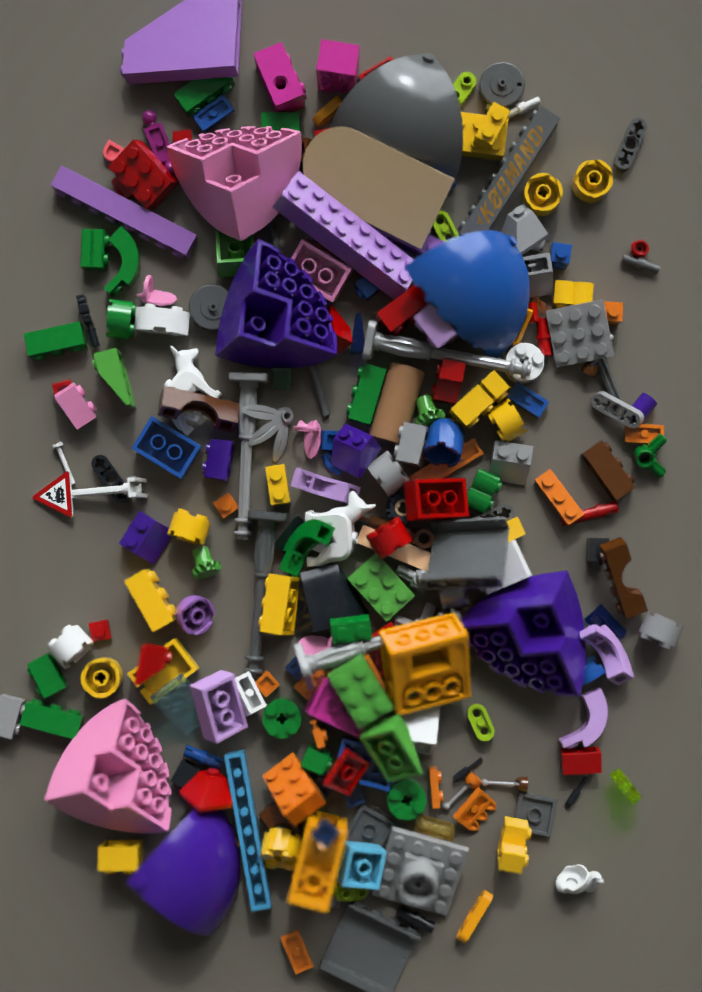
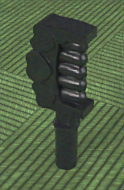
M84 293L77 295L79 312L84 324L88 326L87 332L92 347H99L100 344L96 328H93L94 321L90 315V309L86 301L87 298Z

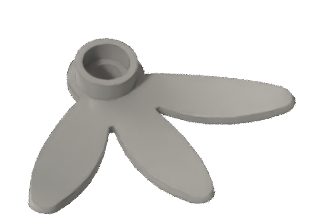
M263 405L242 407V413L248 416L271 420L252 435L248 444L252 446L262 443L277 431L272 452V460L277 462L287 445V425L293 421L292 410L289 407H281L276 410Z

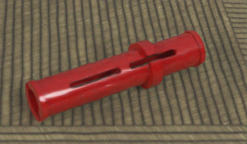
M614 501L603 505L596 504L595 507L583 509L584 517L573 524L595 518L602 519L603 516L619 513L618 504ZM561 518L560 520H561L562 526H563V527L567 526V524H566V523L564 522V520Z

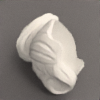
M583 865L566 866L556 879V888L558 892L564 894H579L583 891L592 892L598 887L599 883H603V879L598 872H588Z

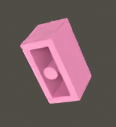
M73 382L56 393L55 399L75 428L79 429L96 418L95 411L97 409L92 401L88 402L84 397L86 393L81 385L77 386Z

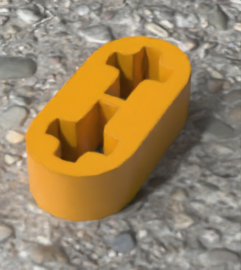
M339 96L333 98L314 115L312 121L318 127L323 126L336 114L343 100Z

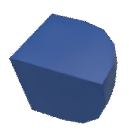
M593 655L586 658L583 685L606 673Z

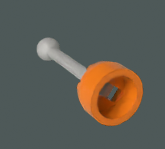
M471 771L465 778L466 785L448 803L443 804L444 810H449L451 805L468 788L475 789L482 784V781L474 772Z

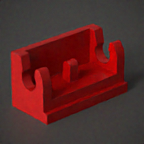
M599 747L560 748L562 774L602 773V753Z

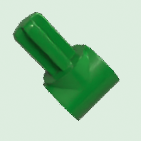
M658 434L648 445L643 444L636 447L633 452L637 464L644 469L648 468L658 478L663 477L666 473V469L656 461L655 454L667 442V439L662 434ZM642 454H648L645 459H639Z

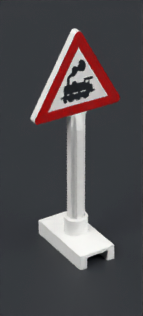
M66 471L33 495L32 498L69 517H73V498L124 493L132 498H148V494L142 493L141 483H147V480L145 478L129 477L127 478V483L119 486L72 490L71 473Z

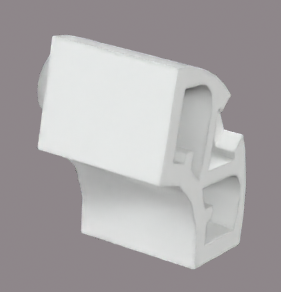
M145 303L144 307H136L134 330L173 336L188 335L190 313L183 311L182 307L172 306L171 309L156 307L155 304Z

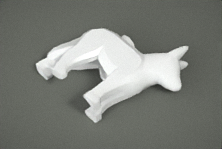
M170 346L175 359L177 375L172 380L168 379L162 388L168 386L195 393L200 391L207 396L219 399L222 393L218 390H213L204 380L202 373L193 365V361L199 353L198 349L181 350L178 352L173 346ZM186 411L179 415L177 420H172L180 431L189 436L194 428L186 423V419L198 422L203 414Z
M351 491L348 497V505L345 507H336L324 513H317L313 510L305 512V522L317 519L335 527L328 546L319 544L312 548V550L320 554L318 557L307 556V567L323 566L331 562L347 559L354 551L355 544H358V533L355 532L354 522L376 505H366L354 491Z

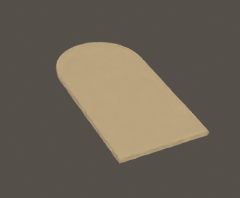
M333 127L314 137L305 149L303 159L304 175L363 221L422 249L455 179L352 128Z

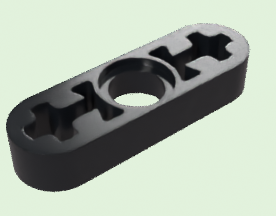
M97 455L92 459V468L106 487L119 486L120 483H126L106 456ZM97 460H105V468L109 469L111 467L112 470L105 472L103 468H97ZM109 474L117 476V482L113 485L107 482ZM120 493L112 494L119 503H127L132 498L126 495V499H119Z

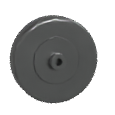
M497 62L488 66L483 71L479 81V92L484 102L491 106L495 102L506 109L514 106L521 99L525 89L523 74L515 65L507 62Z
M215 284L204 285L192 294L188 305L192 321L201 329L207 331L218 330L228 291Z

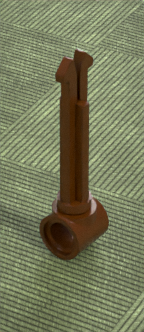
M372 515L370 519L363 516L359 518V520L368 522L367 526L374 529L389 523L387 520ZM406 527L413 540V545L421 549L432 545L434 536L431 531ZM425 533L428 535L429 542L427 544L419 542L418 537L420 534Z

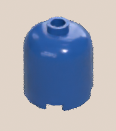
M441 418L430 425L423 451L425 453L424 458L429 463L439 466V463L448 464V467H452L460 462L465 435L461 424L450 418Z

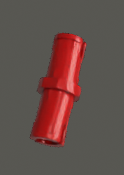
M539 318V321L536 322L538 334L536 341L539 342V350L544 357H550L551 336L548 330L547 318Z

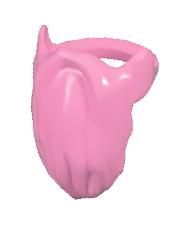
M147 275L143 282V292L136 295L143 304L149 303L156 306L171 305L177 301V298L172 293L154 290V280L151 275Z
M300 420L298 425L293 426L292 429L294 431H304V449L307 457L313 459L319 451L321 427L317 420L311 421L308 424Z
M310 635L303 637L299 641L303 646L305 655H314L335 646L332 636L326 638Z

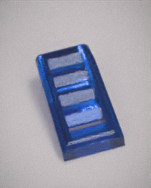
M356 313L352 335L353 343L350 349L351 355L363 354L365 338L362 315L360 313Z

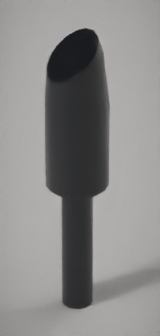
M480 757L470 766H465L453 776V783L468 775L470 770L483 761V759Z
M585 776L578 788L572 791L565 803L567 808H570L581 794L580 790L589 777Z

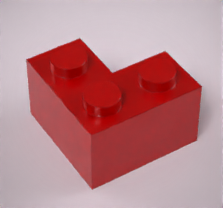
M443 359L441 363L437 364L434 377H438L436 385H432L430 394L434 396L433 401L450 405L457 403L466 363Z

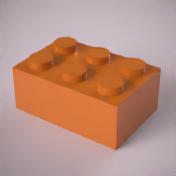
M292 752L263 774L262 777L283 815L296 826L324 805L326 800L308 770L301 767L302 761Z

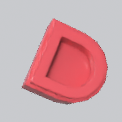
M108 140L103 149V156L109 163H112L124 148Z

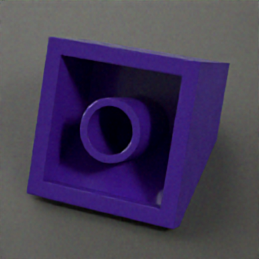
M344 424L334 437L331 465L360 479L382 448L372 435Z
M211 439L210 443H207L205 454L208 455V458L202 467V473L205 474V478L229 482L235 444L232 441Z
M139 511L119 544L155 564L171 536L167 535L169 529L167 526L146 513Z

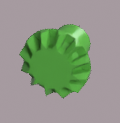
M424 395L416 399V406L419 411V416L415 419L416 424L429 428L434 421L445 418L444 411L435 407L430 395Z
M201 546L192 551L195 561V568L191 571L192 577L195 579L210 578V576L216 575V573L221 571V563L212 559L207 546Z

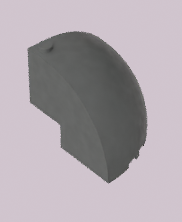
M432 53L409 55L387 62L365 76L342 101L333 118L331 128H352L448 176H457L463 149V125L460 105L447 72Z

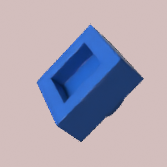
M321 430L320 449L332 450L334 437L339 431Z

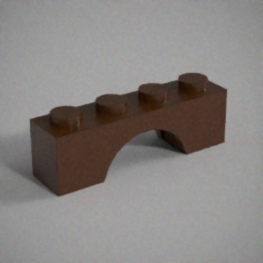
M164 386L159 399L158 416L177 420L179 415L186 411H197L209 418L214 429L232 433L238 423L239 403Z
M619 537L599 545L601 552L598 554L601 562L605 563L606 566L604 570L605 576L612 584L610 591L612 596L616 597L617 603H615L617 612L626 619L647 612L648 609L643 594L638 588L625 586L622 581L623 570L632 560L627 543Z

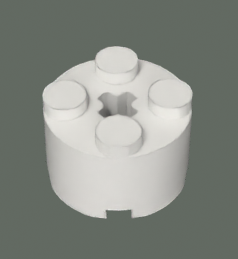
M530 343L515 345L504 358V360L508 361L515 358L518 363L528 360V364L532 365L530 377L526 376L525 379H521L519 374H513L512 377H509L508 372H505L507 377L515 383L525 384L535 380L544 367V355L536 346Z
M78 625L66 626L61 631L62 635L58 639L54 638L47 645L50 654L64 669L70 667L68 663L71 661L75 663L79 661L91 649L89 644H94L91 638Z

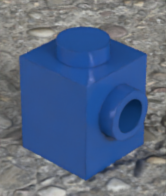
M552 243L549 250L552 268H567L570 264L571 244Z

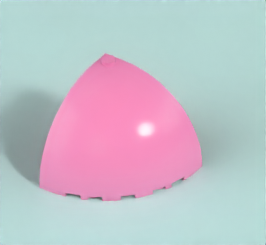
M256 126L241 127V131H230V128L216 130V134H199V139L188 141L186 138L168 145L166 148L175 175L196 210L217 230L242 241L265 227L279 213L273 208V205L300 168L302 154L300 131L281 128V131H274L270 126L257 129Z
M127 699L117 701L100 711L81 728L67 746L54 770L45 801L74 818L103 828L130 833L168 832L171 819L169 795H172V792L167 782V778L170 777L167 762L163 763L160 753L163 750L158 738L153 737L150 724L143 721L140 717L141 712Z

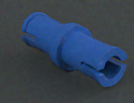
M188 744L183 754V757L198 761L200 765L205 764L219 770L223 758L207 753L205 749L202 751Z

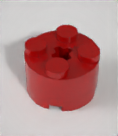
M399 516L366 535L368 542L379 559L385 558L412 541Z

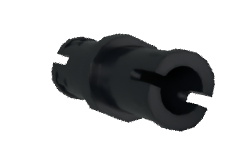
M401 905L398 907L395 915L396 918L408 922L413 928L416 926L429 934L432 933L435 927L434 921L421 916L417 911L414 913Z

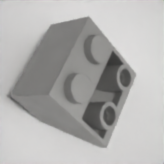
M550 252L523 257L529 276V298L554 294Z

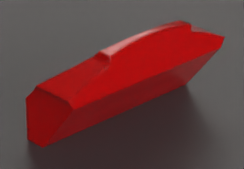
M117 176L113 178L111 182L116 193L128 200L131 199L133 194Z

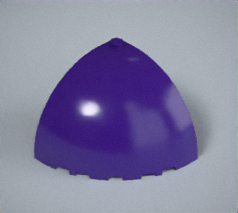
M258 239L248 251L236 272L223 307L215 356L244 365L274 369L306 367L337 355L336 332H333L331 324L333 318L325 307L327 303L320 291L317 292L311 283L313 282L312 278L304 269L301 271L291 257L289 259L279 253L280 250Z
M568 571L530 576L499 589L478 602L460 621L468 634V646H472L477 652L476 656L490 664L489 668L501 676L505 674L513 679V683L524 688L530 686L540 693L548 691L555 693V696L579 697L586 666V642L580 638L579 632L585 628L579 599Z
M194 809L127 881L138 894L165 917L179 926L200 935L214 934L224 922L236 898L240 880V851L232 824L229 823L223 809L203 812Z

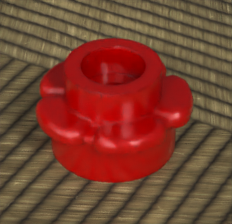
M644 240L634 241L631 244V254L634 257L644 258L646 253L649 252V246Z

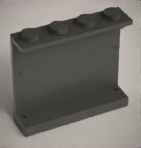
M505 517L458 518L455 520L440 519L430 521L434 530V541L432 543L428 573H422L421 581L426 590L503 587L510 530Z
M349 901L321 959L320 969L367 992H393L416 941L421 939L420 933L410 925L406 927L400 924L401 921L394 917L387 918L383 916V912L376 908L371 910L365 907V903L361 901Z

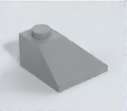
M524 204L516 207L507 215L501 231L504 234L512 235L516 239V246L521 255L549 237L548 232L534 212Z

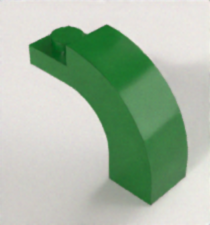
M122 226L108 239L122 257L120 271L104 287L106 292L112 297L115 294L118 295L124 289L123 285L125 283L132 288L138 279L141 269L139 249L133 238Z
M311 519L301 524L292 533L283 548V551L286 553L279 570L298 577L308 553L316 545L323 544L328 546L335 527L317 519Z

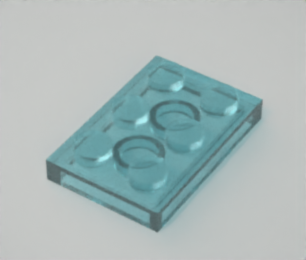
M181 673L153 694L151 699L176 727L187 736L200 726V722L190 690V685L192 684Z

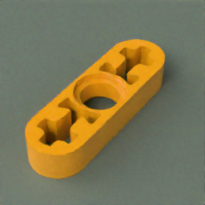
M485 889L481 892L458 930L457 940L464 944L468 941L488 908L493 894Z

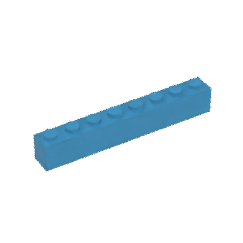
M246 750L226 752L224 757L251 910L268 909L272 906V897L267 869L264 866L263 858L260 857L262 840Z

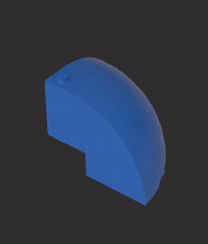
M478 231L441 243L411 261L404 268L416 287L420 286L427 294L425 297L426 301L434 308H438L436 313L445 323L449 322L452 326L456 327L454 331L462 339H467L475 349L481 347L484 349V354L498 358L515 340L525 320L530 296L529 276L524 259L516 246L517 241L512 235L498 231Z

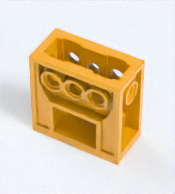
M455 613L379 631L384 684L387 688L385 693L391 701L396 715L400 714L401 716L471 697L468 634ZM449 683H455L453 687L446 688ZM435 687L433 691L427 692L430 688ZM418 692L415 697L408 698L411 693Z
M319 810L308 816L298 862L295 866L291 882L289 903L324 912L328 911L347 836L346 817ZM323 818L340 830L328 848L311 837V834Z

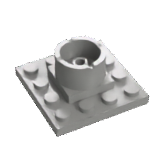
M392 826L385 849L387 853L379 890L373 889L372 895L447 916L465 863L468 847Z

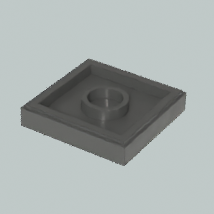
M519 792L514 818L528 820L531 834L550 838L558 799Z
M361 804L347 829L346 840L379 844L383 847L392 830V826L396 822L365 804Z

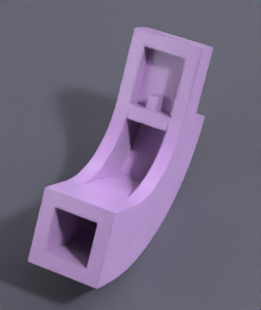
M300 468L295 469L291 486L299 490L348 504L349 493L354 491L359 495L361 488Z
M596 624L590 625L579 632L580 638L593 646L599 653L604 663L608 680L616 685H620L634 678L630 661L622 644L606 625L600 627Z
M597 687L581 694L587 710L586 720L578 730L558 738L563 748L571 749L577 746L579 741L584 747H587L603 732L607 722L608 707L601 688Z

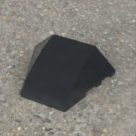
M338 563L300 572L295 632L322 631L331 628L330 619L369 614V611L360 600V597L353 589Z

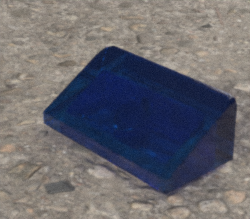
M599 604L584 619L589 625L596 624L599 627L606 625L616 635L618 640H621L627 632L602 604Z

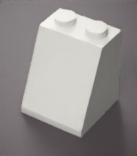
M516 540L508 542L503 587L479 588L481 593L485 592L488 595L532 576Z
M411 693L408 698H413L417 694ZM440 706L401 715L410 731L416 753L432 756L437 740Z

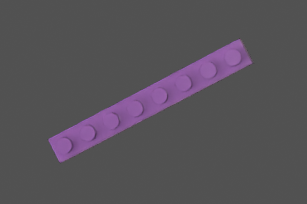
M62 165L51 183V187L55 190L54 193L61 198L69 197L72 199L71 202L79 207L84 205L88 207L89 212L97 216L99 213L104 215V219L112 224L117 222L126 231L139 233L138 237L145 241L150 239L156 242L155 245L163 250L166 248L172 250V254L180 259L183 257L188 259L198 241L196 234Z

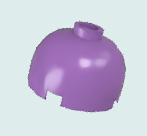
M198 595L188 596L176 608L175 617L177 624L189 634L200 635L211 627L213 623L211 620L215 616L214 605L204 597Z

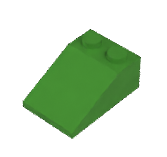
M215 228L218 277H233L236 275L246 254L254 245V234L240 241Z
M117 348L94 353L95 359L92 360L94 370L98 371L127 406L135 409L136 405L123 354Z
M400 714L372 721L365 725L360 739L387 782L422 774L410 731Z

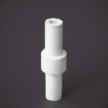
M539 97L516 104V107L509 109L511 112L508 118L517 114L522 115L528 112V109L541 104Z

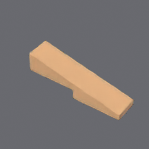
M363 525L358 536V544L373 550L366 535L375 529ZM408 543L388 556L428 572L431 552Z

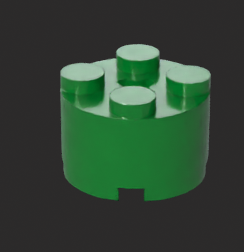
M109 299V303L112 306H108L106 328H108L107 330L110 333L106 332V337L129 340L130 337H134V324H131V321L136 316V305H133L131 301Z
M279 697L274 699L264 710L262 718L264 728L273 737H291L298 731L301 725V708L290 698ZM281 713L288 717L284 722L277 718Z
M412 778L394 781L387 792L388 807L391 813L398 819L412 820L417 818L425 810L426 795L422 785ZM404 795L412 797L409 798V802H405V800H403Z

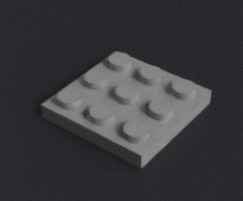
M604 299L546 311L556 367L614 356Z

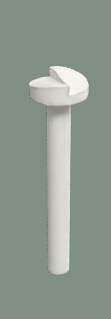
M59 442L52 445V448H56L65 472L70 471L61 449L63 443ZM71 474V485H73L75 481Z

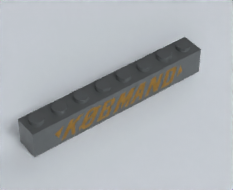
M543 106L538 111L534 110L529 117L530 124L528 127L524 125L519 133L521 138L518 142L514 141L508 150L511 152L508 158L504 157L498 167L501 169L497 174L493 173L488 181L490 186L487 190L483 189L478 197L480 199L477 206L473 204L469 210L468 215L470 217L467 222L463 220L457 229L460 231L459 236L490 230L557 126L560 117Z

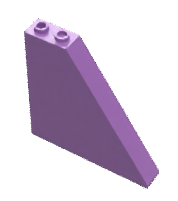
M242 0L182 1L125 40L124 48H122L123 65L120 67L121 76L125 78L128 84L239 77Z

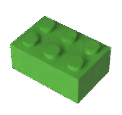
M376 553L347 578L386 622L415 596L382 559L378 558Z
M362 653L328 673L329 679L359 729L393 709L391 701Z

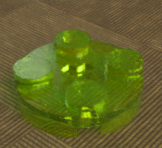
M619 768L609 774L615 783L619 782L616 786L623 795L628 794L626 797L633 806L643 799Z

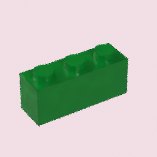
M232 77L196 79L190 81L173 94L186 115L190 117L216 100L220 95L228 94L235 84Z
M80 321L23 333L27 354L30 358H34V360H43L47 355L51 354L53 356H61L65 354V351L70 350L72 352L83 351L84 347H88L84 326Z
M364 363L363 368L359 367L356 378L360 380L358 386L354 385L351 394L354 400L352 404H348L346 415H349L348 420L367 426L371 425L387 369Z
M36 698L25 703L20 721L22 726L73 739L83 726L85 715L81 714L80 710L72 708L69 711L62 709L63 706L51 703V706L43 704V700Z

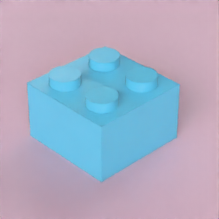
M345 841L336 880L345 887L379 890L387 851L379 844Z

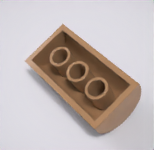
M389 363L368 434L376 439L399 445V428L404 425V422L411 423L416 408V399L419 397L425 372L404 364Z

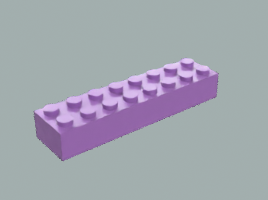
M298 171L275 202L273 208L395 300L403 294L412 282L404 267L414 259Z

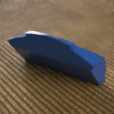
M328 450L321 456L324 461L323 463L331 472L338 475L342 473V470L331 465L332 450Z

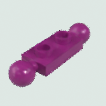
M147 110L142 114V121L145 125L149 126L144 131L152 151L175 177L176 175L166 146L171 144L161 122L156 124L157 116L155 112Z

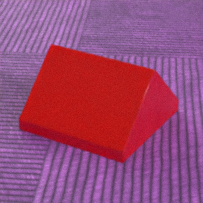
M345 746L324 778L323 784L350 796L371 763Z

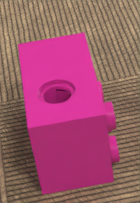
M321 39L316 68L317 89L325 93L334 91L348 94L355 87L360 66V45Z
M282 42L253 53L256 69L274 111L293 112L305 107V100L307 99L306 89L303 82L299 81L296 71L293 70L292 61L289 54L286 53Z
M321 674L304 710L308 714L360 739L365 726L359 729L331 680Z

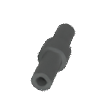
M623 255L621 262L633 265L636 269L642 271L645 269L658 273L660 266L646 262V259L640 257L636 259Z

